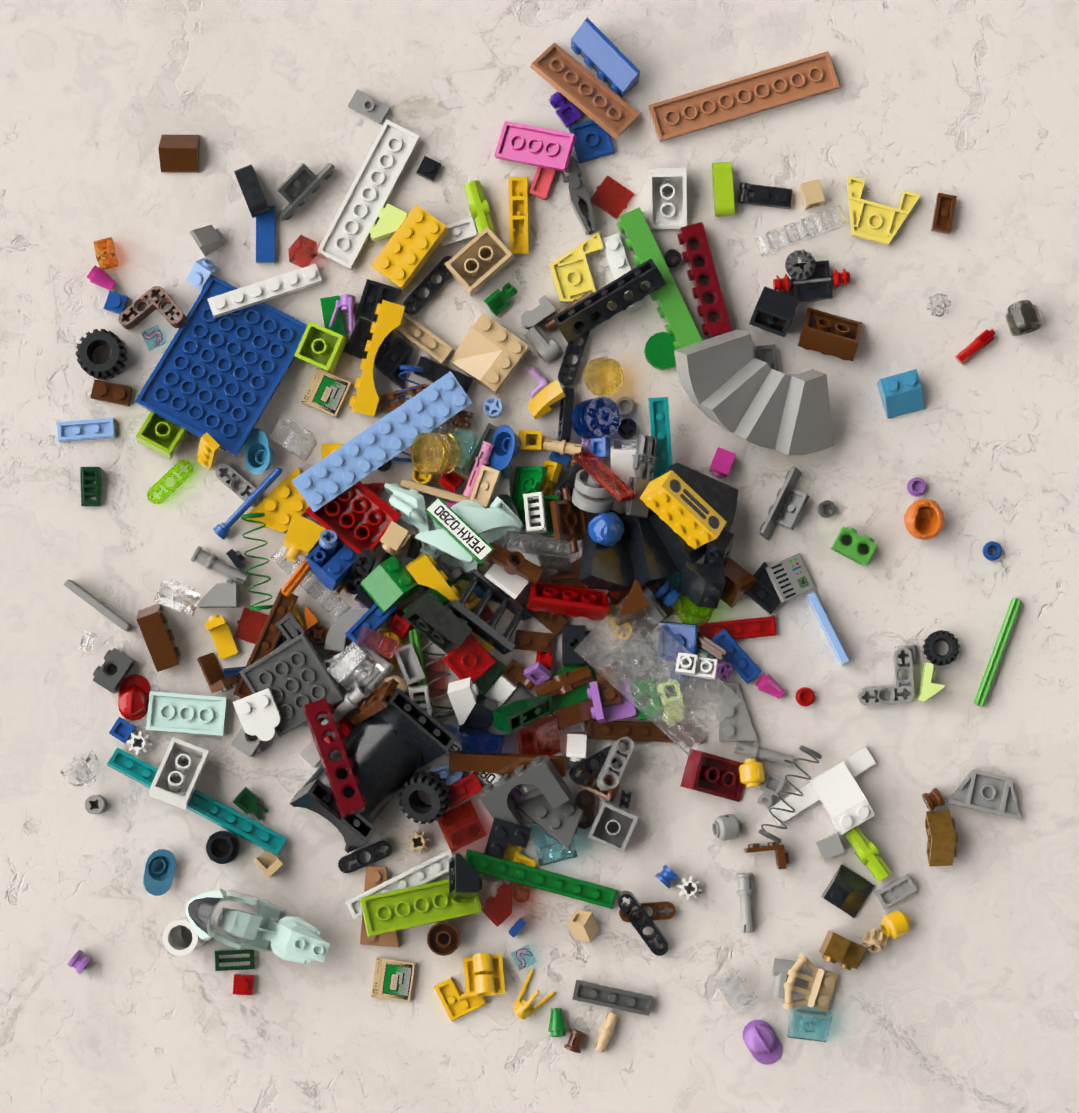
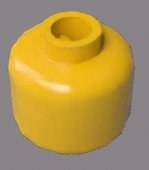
M746 759L745 764L739 766L740 781L747 788L761 786V783L765 781L764 765L761 762H756V759Z
M895 910L882 918L880 927L886 937L897 939L909 932L911 921L907 914Z

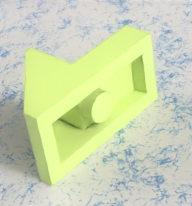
M923 663L918 702L926 701L946 686L931 683V680H934L936 675V669L933 668L934 664Z

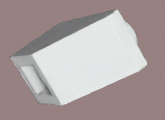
M567 734L566 757H570V761L581 762L582 758H586L587 735Z

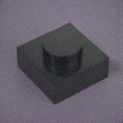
M424 156L416 174L434 182L442 164Z
M231 549L226 553L237 569L241 570L246 566L243 562L246 559L239 550L235 552V550Z

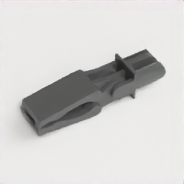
M571 156L566 172L561 171L563 182L569 183L568 188L573 210L585 234L590 235L596 231L591 200L584 184L579 179L582 177V171H580L576 159ZM580 200L586 205L589 216L588 224L586 217L579 208Z
M638 435L636 454L632 455L634 457L633 469L635 477L629 478L627 495L632 500L627 501L626 515L647 518L649 507L646 506L640 497L649 482L653 480L649 478L654 471L655 460L658 459V457H655L657 437Z

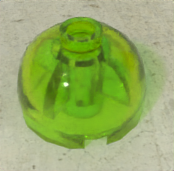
M683 594L679 595L676 601L678 619L687 625L703 626L708 623L715 610L714 608L697 607Z

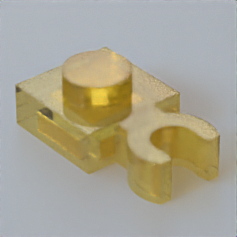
M458 578L453 584L462 595L469 581ZM472 592L467 601L472 609H475L480 602L474 592Z

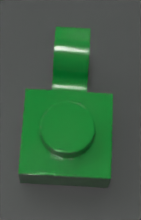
M508 282L503 286L502 291L499 289L495 290L484 302L490 311L497 316L510 305L508 300L516 295L518 291Z

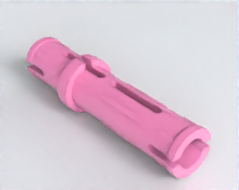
M485 441L482 442L480 452L474 459L476 462L463 493L464 496L471 497L481 466L489 465L490 462L488 460L495 445Z

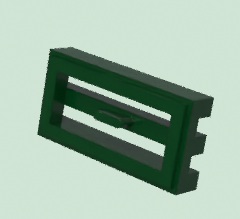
M254 950L215 951V971L255 969ZM250 954V957L219 959V955ZM250 961V965L219 966V963Z

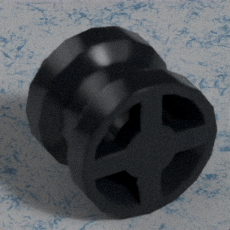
M630 418L622 419L618 424V434L624 439L632 438L637 430L635 421Z

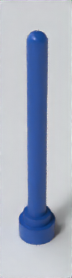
M277 467L225 523L222 522L213 529L220 538L225 540L230 534L231 526L281 475L282 468Z

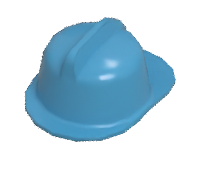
M254 428L244 444L245 463L249 472L261 474L265 470L270 469L275 455L272 448L269 447V441L264 431Z
M158 849L147 858L143 885L149 894L161 896L171 888L176 868V859L171 851Z

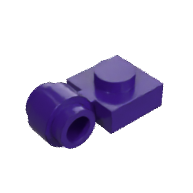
M556 92L551 95L549 102L554 109L560 108L556 111V115L567 129L580 120L582 115L571 101L565 104L567 98L560 92Z

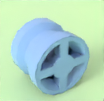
M491 397L484 402L483 407L486 416L497 418L501 415L503 410L502 403L498 398Z

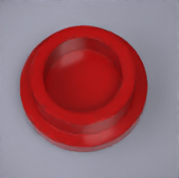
M803 687L796 692L795 698L799 705L806 707L814 702L815 694L810 688Z

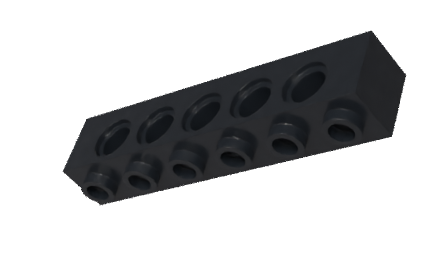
M649 259L552 318L567 343L585 332L594 329L600 323L609 320L620 311L626 310L635 302L644 299L650 293L659 290L666 282L653 260Z

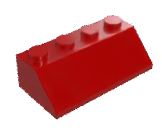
M538 581L536 584L530 583L527 607L534 612L545 611L554 615L565 614L574 618L586 617L590 620H604L609 612L607 591Z

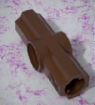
M494 542L491 543L490 546L494 548V552L487 559L504 567L505 572L510 575L517 574L534 584L538 582L544 570L543 568L526 560L523 554L518 551L511 552Z
M588 665L569 673L567 671L552 677L551 680L534 686L537 697L547 694L554 697L571 692L576 687L594 680Z

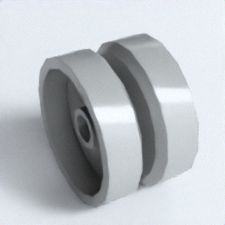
M586 469L576 473L575 487L572 493L573 504L581 510L592 513L610 511L613 508L614 495L600 483L604 482L606 477L598 481ZM601 470L617 485L618 480L614 475Z

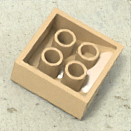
M482 313L450 362L496 395L528 353L529 345L485 313Z

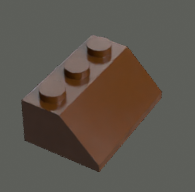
M807 308L798 346L806 350L821 352L824 355L835 356L842 360L853 361L859 345L863 323Z

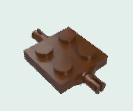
M566 487L562 488L563 500L550 502L555 540L568 541L571 553L579 552L577 541L584 540L586 511L579 509L573 504L570 488Z

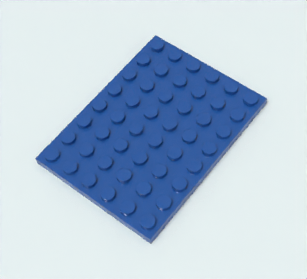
M211 275L187 314L186 324L178 329L136 398L135 403L200 438L207 432L220 445L221 449L237 457L296 358L294 355L307 325L265 302L214 318L208 298L238 288Z

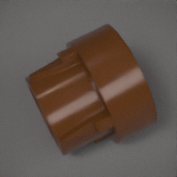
M447 921L434 924L427 934L429 948L440 956L450 955L455 952L461 940L457 926ZM441 933H446L449 936V942L446 944L440 943L438 936Z

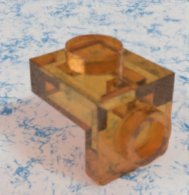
M112 237L94 241L95 255L99 266L103 270L119 266Z

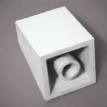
M610 439V473L618 480L617 486L627 494L629 478L635 477L633 469L634 457L632 455L636 454L638 439Z
M512 541L506 548L511 552L518 551L522 553L526 560L541 568L543 567V563H541L542 558L535 553L531 555L525 551L527 547L521 542L515 543ZM496 563L484 575V577L515 601L518 600L530 584V581L517 574H508L505 572L504 567Z

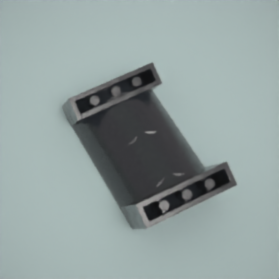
M399 688L395 689L393 696L387 699L388 705L386 708L355 725L344 738L347 745L346 755L351 757L354 765L352 772L358 776L360 786L358 787L360 794L364 793L367 801L364 811L343 819L341 818L323 765L317 769L289 803L293 807L306 808L316 812L330 821L342 834L346 843L345 851L347 853L368 842L377 829L372 825V822L398 794L401 787L419 768L447 753L456 740L453 734ZM332 754L330 756V758L333 761H339L341 759L340 755L338 754ZM345 772L337 774L339 779H346L348 777ZM346 790L343 792L344 796L347 798H351L354 796V793L351 790Z

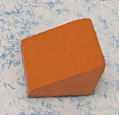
M306 606L304 612L306 628L309 631L313 626L318 625L320 621L312 610Z

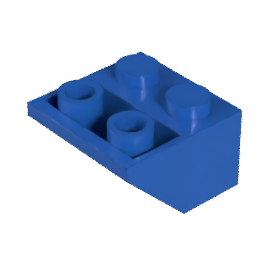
M337 538L336 545L332 549H325L319 544L305 559L318 581L333 592L348 577L358 554Z

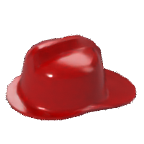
M138 674L129 675L120 685L119 711L124 718L131 721L143 718L148 712L150 684L143 676Z

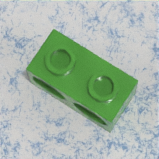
M842 527L830 549L865 567L877 544L873 543L874 539L866 535L862 537L856 534L858 531L852 527ZM842 536H848L851 539L850 545L846 546L842 543ZM859 545L867 547L868 552L866 555L859 552Z

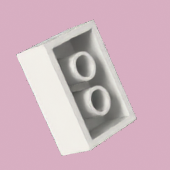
M172 737L150 787L149 796L186 810L208 760L209 751Z

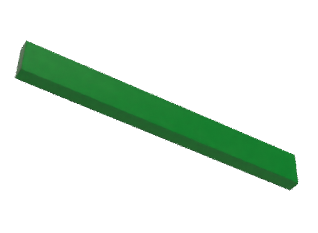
M467 849L465 859L478 873L610 909L613 908L617 889L511 860H502Z

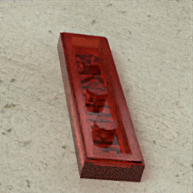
M590 450L575 453L573 459L620 503L635 499L636 493Z

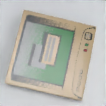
M316 367L301 403L336 418L352 383Z
M377 957L371 997L410 1002L415 962Z

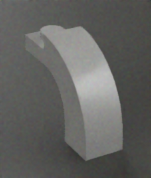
M369 608L354 609L341 615L328 631L325 641V652L339 654L345 651L348 639L345 633ZM386 620L379 628L387 629L388 620Z

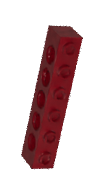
M703 222L680 227V233L677 234L679 244H683L684 252H682L684 263L688 262L689 265L687 274L689 281L693 280V297L698 299L699 303L697 312L699 317H703L704 336L707 335L709 339L730 332L732 329ZM693 241L697 242L699 244V248L692 249L690 248L689 243ZM697 259L702 260L704 266L696 267L694 261ZM702 277L707 278L709 284L701 285L699 279ZM709 295L714 299V302L708 304L703 298ZM716 314L719 320L712 322L708 316Z
M324 698L304 705L303 711L341 818L363 812L367 801L364 793L360 794L358 776L352 772V768H354L351 757L346 755L347 745L344 738L341 739L338 733L341 732L338 721L333 719L334 709L332 704L328 703L327 699ZM325 718L328 720V723L321 725L317 720ZM326 736H332L334 738V742L327 743L325 742L324 738ZM332 754H338L340 755L341 759L339 761H333L330 758V756ZM345 772L348 777L346 779H339L337 774ZM346 790H351L354 793V796L351 798H347L344 796L343 792Z

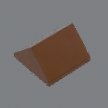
M161 135L158 147L161 172L199 173L200 135Z
M729 557L724 567L725 586L720 599L733 608L757 579Z
M635 580L617 619L616 625L618 626L645 617L649 606L639 581Z

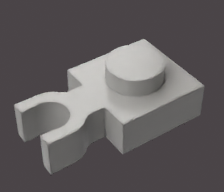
M767 771L765 781L760 786V789L765 792L759 797L757 803L760 804L761 800L766 798L768 800L766 807L769 808L772 802V795L778 797L777 792L781 791L786 779Z

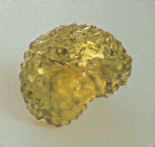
M600 357L590 360L583 371V379L588 390L600 397L614 395L624 382V373L619 362L611 358Z

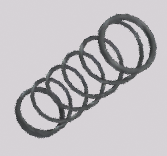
M433 642L427 644L426 646H424V647L422 648V652L425 653V654L438 655V656H445V655H446V654H436V653H428V652H425L424 649H425L426 647H428L429 645L434 644ZM441 657L428 663L425 666V670L433 673H444L446 675L434 679L433 681L428 683L427 686L432 690L448 691V689H436L429 687L431 683L450 675L449 672L432 671L426 668L428 665L441 660L443 658ZM447 693V694H444V695H442V696H439V697H437V698H435V699L432 700L431 703H430V705L433 706V707H435V708L453 709L452 707H440V706L432 705V702H434L435 700H437V699H439V698H442V697H444V696H447L448 693ZM453 709L433 713L432 717L441 718L456 714Z
M800 745L799 749L804 753L810 755L816 761L795 758L793 759V763L800 771H802L809 778L797 775H786V781L800 794L787 791L777 792V796L793 811L775 807L769 809L771 815L785 827H780L771 824H762V829H759L758 833H760L761 835L778 843H781L782 840L776 837L775 835L767 832L763 828V826H771L780 829L788 828L780 819H778L771 812V809L782 810L791 813L796 812L792 806H790L786 801H784L780 797L779 793L804 796L803 793L787 779V776L811 780V777L795 763V760L819 763L818 759H821L822 755L818 752L802 745Z

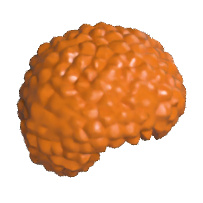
M920 499L913 502L904 515L905 527L914 538L929 540L939 535L944 529L945 519L943 511L937 502L932 499Z

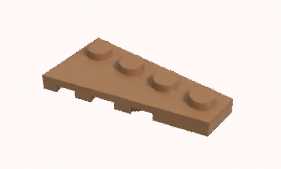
M366 866L364 892L388 880L386 867ZM362 915L360 944L399 947L396 931L368 937Z

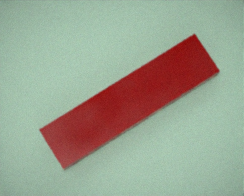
M775 616L698 624L699 632L709 639H712L723 628L734 640L777 635Z

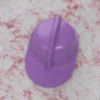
M753 1020L744 1027L743 1040L753 1057L762 1064L775 1063L782 1054V1044L772 1027L763 1020Z

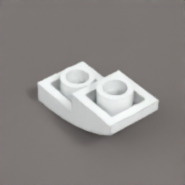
M678 652L675 672L715 680L718 660Z

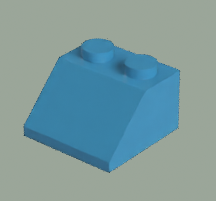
M917 369L882 378L877 382L887 419L924 409L922 386Z

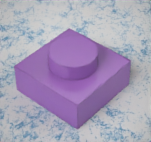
M537 662L524 669V676L535 685H538L551 678V671L540 662Z

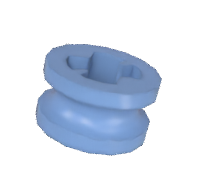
M324 530L320 534L319 544L325 549H332L336 545L337 534L332 530Z

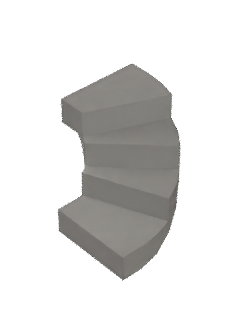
M740 329L674 350L676 368L686 393L710 420L729 433L760 447L774 449L786 455H805L834 446L827 375L825 373L812 369L800 374H787L771 369L766 362L754 358L751 334Z

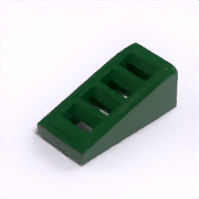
M80 467L81 506L101 507L102 468ZM87 473H95V477H87ZM87 481H96V485L87 484ZM86 489H96V492H86ZM86 497H96V500H86Z

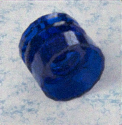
M602 396L579 402L572 411L571 423L577 435L583 439L591 440L593 438L613 435L621 424L622 415L615 401Z

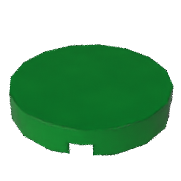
M667 332L655 333L646 342L644 349L645 359L655 369L668 370L676 365L675 348L673 345L675 339L673 335L669 336Z

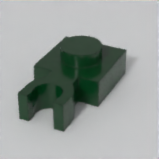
M246 786L233 800V803L246 814L252 810L255 817L259 820L262 819L257 813L259 810L268 812L265 806L257 804L260 798Z

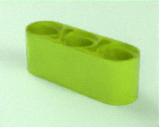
M712 163L715 217L734 216L732 163Z

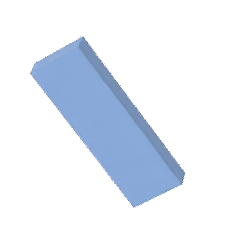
M115 418L57 422L58 442L116 438Z

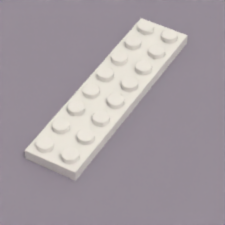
M386 119L317 250L318 254L350 270L352 269L370 235L369 232L372 225L378 220L381 208L385 206L420 139L419 135Z

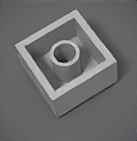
M602 802L587 838L624 853L639 817Z

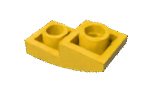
M555 380L542 389L527 406L536 420L552 411L550 408L551 404L566 396L558 381Z

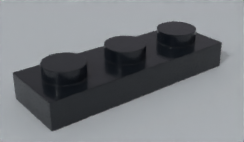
M423 356L420 357L417 367H423L424 371L414 372L415 375L434 383L451 371L466 394L473 382V378Z

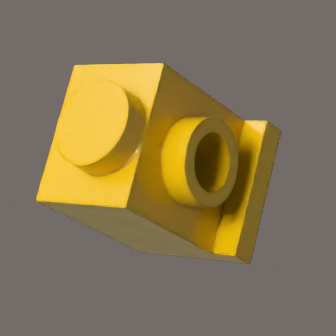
M519 430L521 441L519 452H542L546 436H542V431ZM534 439L536 441L535 445H530L528 443L529 440Z

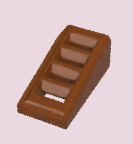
M584 768V769L582 770L581 774H583L584 772H586L587 769ZM599 774L590 777L587 785L584 784L585 781L576 783L577 786L609 802H613L620 788L618 784L617 787L609 790L607 795H605L606 791H598L597 783L594 788H591L595 777L598 778ZM605 777V783L608 786L611 784V781Z

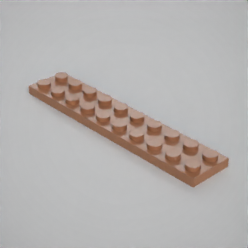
M827 51L648 105L658 140L662 142L839 89L840 86L829 52Z

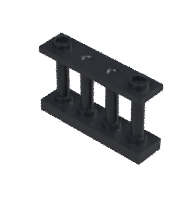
M473 569L466 572L464 576L471 581L460 599L448 602L446 606L450 607L454 612L453 614L458 618L466 620L469 624L468 626L472 628L475 634L504 655L512 652L515 647L510 642L512 634L521 620H528L533 617V614L529 612L526 606L516 602L484 577L481 571ZM476 586L485 591V594L474 612H471L466 608L465 604ZM492 597L500 605L489 623H486L481 619L480 615ZM507 608L515 616L504 634L501 635L496 631L495 626Z

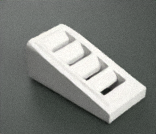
M543 492L523 494L526 532L528 534L548 532ZM539 499L538 503L529 504V500ZM540 507V510L530 511V508ZM540 515V518L531 519V516ZM541 523V526L532 527V524Z
M428 686L408 687L409 698L413 701L425 700L426 703L418 705L421 708H427L426 712L432 716ZM424 692V695L413 696V693Z

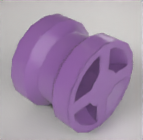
M717 659L716 678L721 681H727L732 675L733 667L730 663Z
M78 950L67 965L74 967L76 972L81 974L92 959L84 956L83 952Z

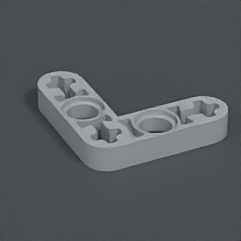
M899 646L893 652L895 685L861 688L857 694L861 704L870 706L906 703L913 699L912 654L908 648ZM902 650L907 654L904 657V663H908V666H898V664H902L901 658L897 657L898 654H901ZM907 669L909 672L908 678L900 679L898 676L899 671ZM905 688L910 692V694L906 695V698L902 695H896L897 699H895L893 689H896L897 693L903 692ZM877 690L876 695L878 701H875V697H869L868 701H865L864 698H861L863 695H865L866 691L869 695H875L874 691ZM883 690L891 692L888 700L881 699L880 695Z

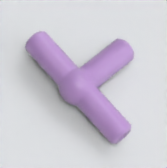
M532 368L529 374L539 383L529 393L534 398L550 382L535 368Z

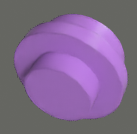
M913 478L907 484V490L912 496L919 497L926 492L927 485L921 478Z

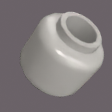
M733 814L718 816L715 822L712 823L713 834L721 841L736 839L739 837L740 831H742V822Z

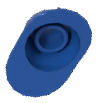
M500 426L494 433L492 444L495 446L490 455L492 468L498 471L503 470L520 451V438L510 426Z

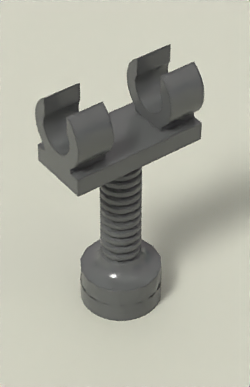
M444 552L436 558V565L439 567L438 572L442 570L448 577V580L452 582L464 570L460 565L451 570L445 562L452 556ZM418 584L415 591L422 595L428 591V586Z

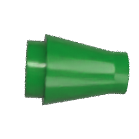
M552 1008L548 1028L550 1037L566 1036L567 1027L562 1008Z

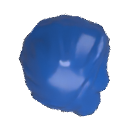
M602 512L589 522L587 532L594 542L605 546H614L621 540L624 533V525L616 513Z

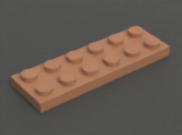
M555 42L530 66L531 69L615 139L631 126L640 115Z

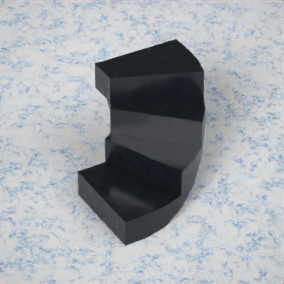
M678 462L663 470V475L673 470L727 522L723 530L730 531L737 508L739 489ZM649 508L647 518L626 515V512L621 514L613 510L604 512L616 513L624 525V533L621 540L614 546H605L594 542L587 532L589 522L600 513L588 512L579 582L607 591L631 590L635 580L639 581L641 587L652 585L683 570L686 562H697L705 555L707 543L693 549Z

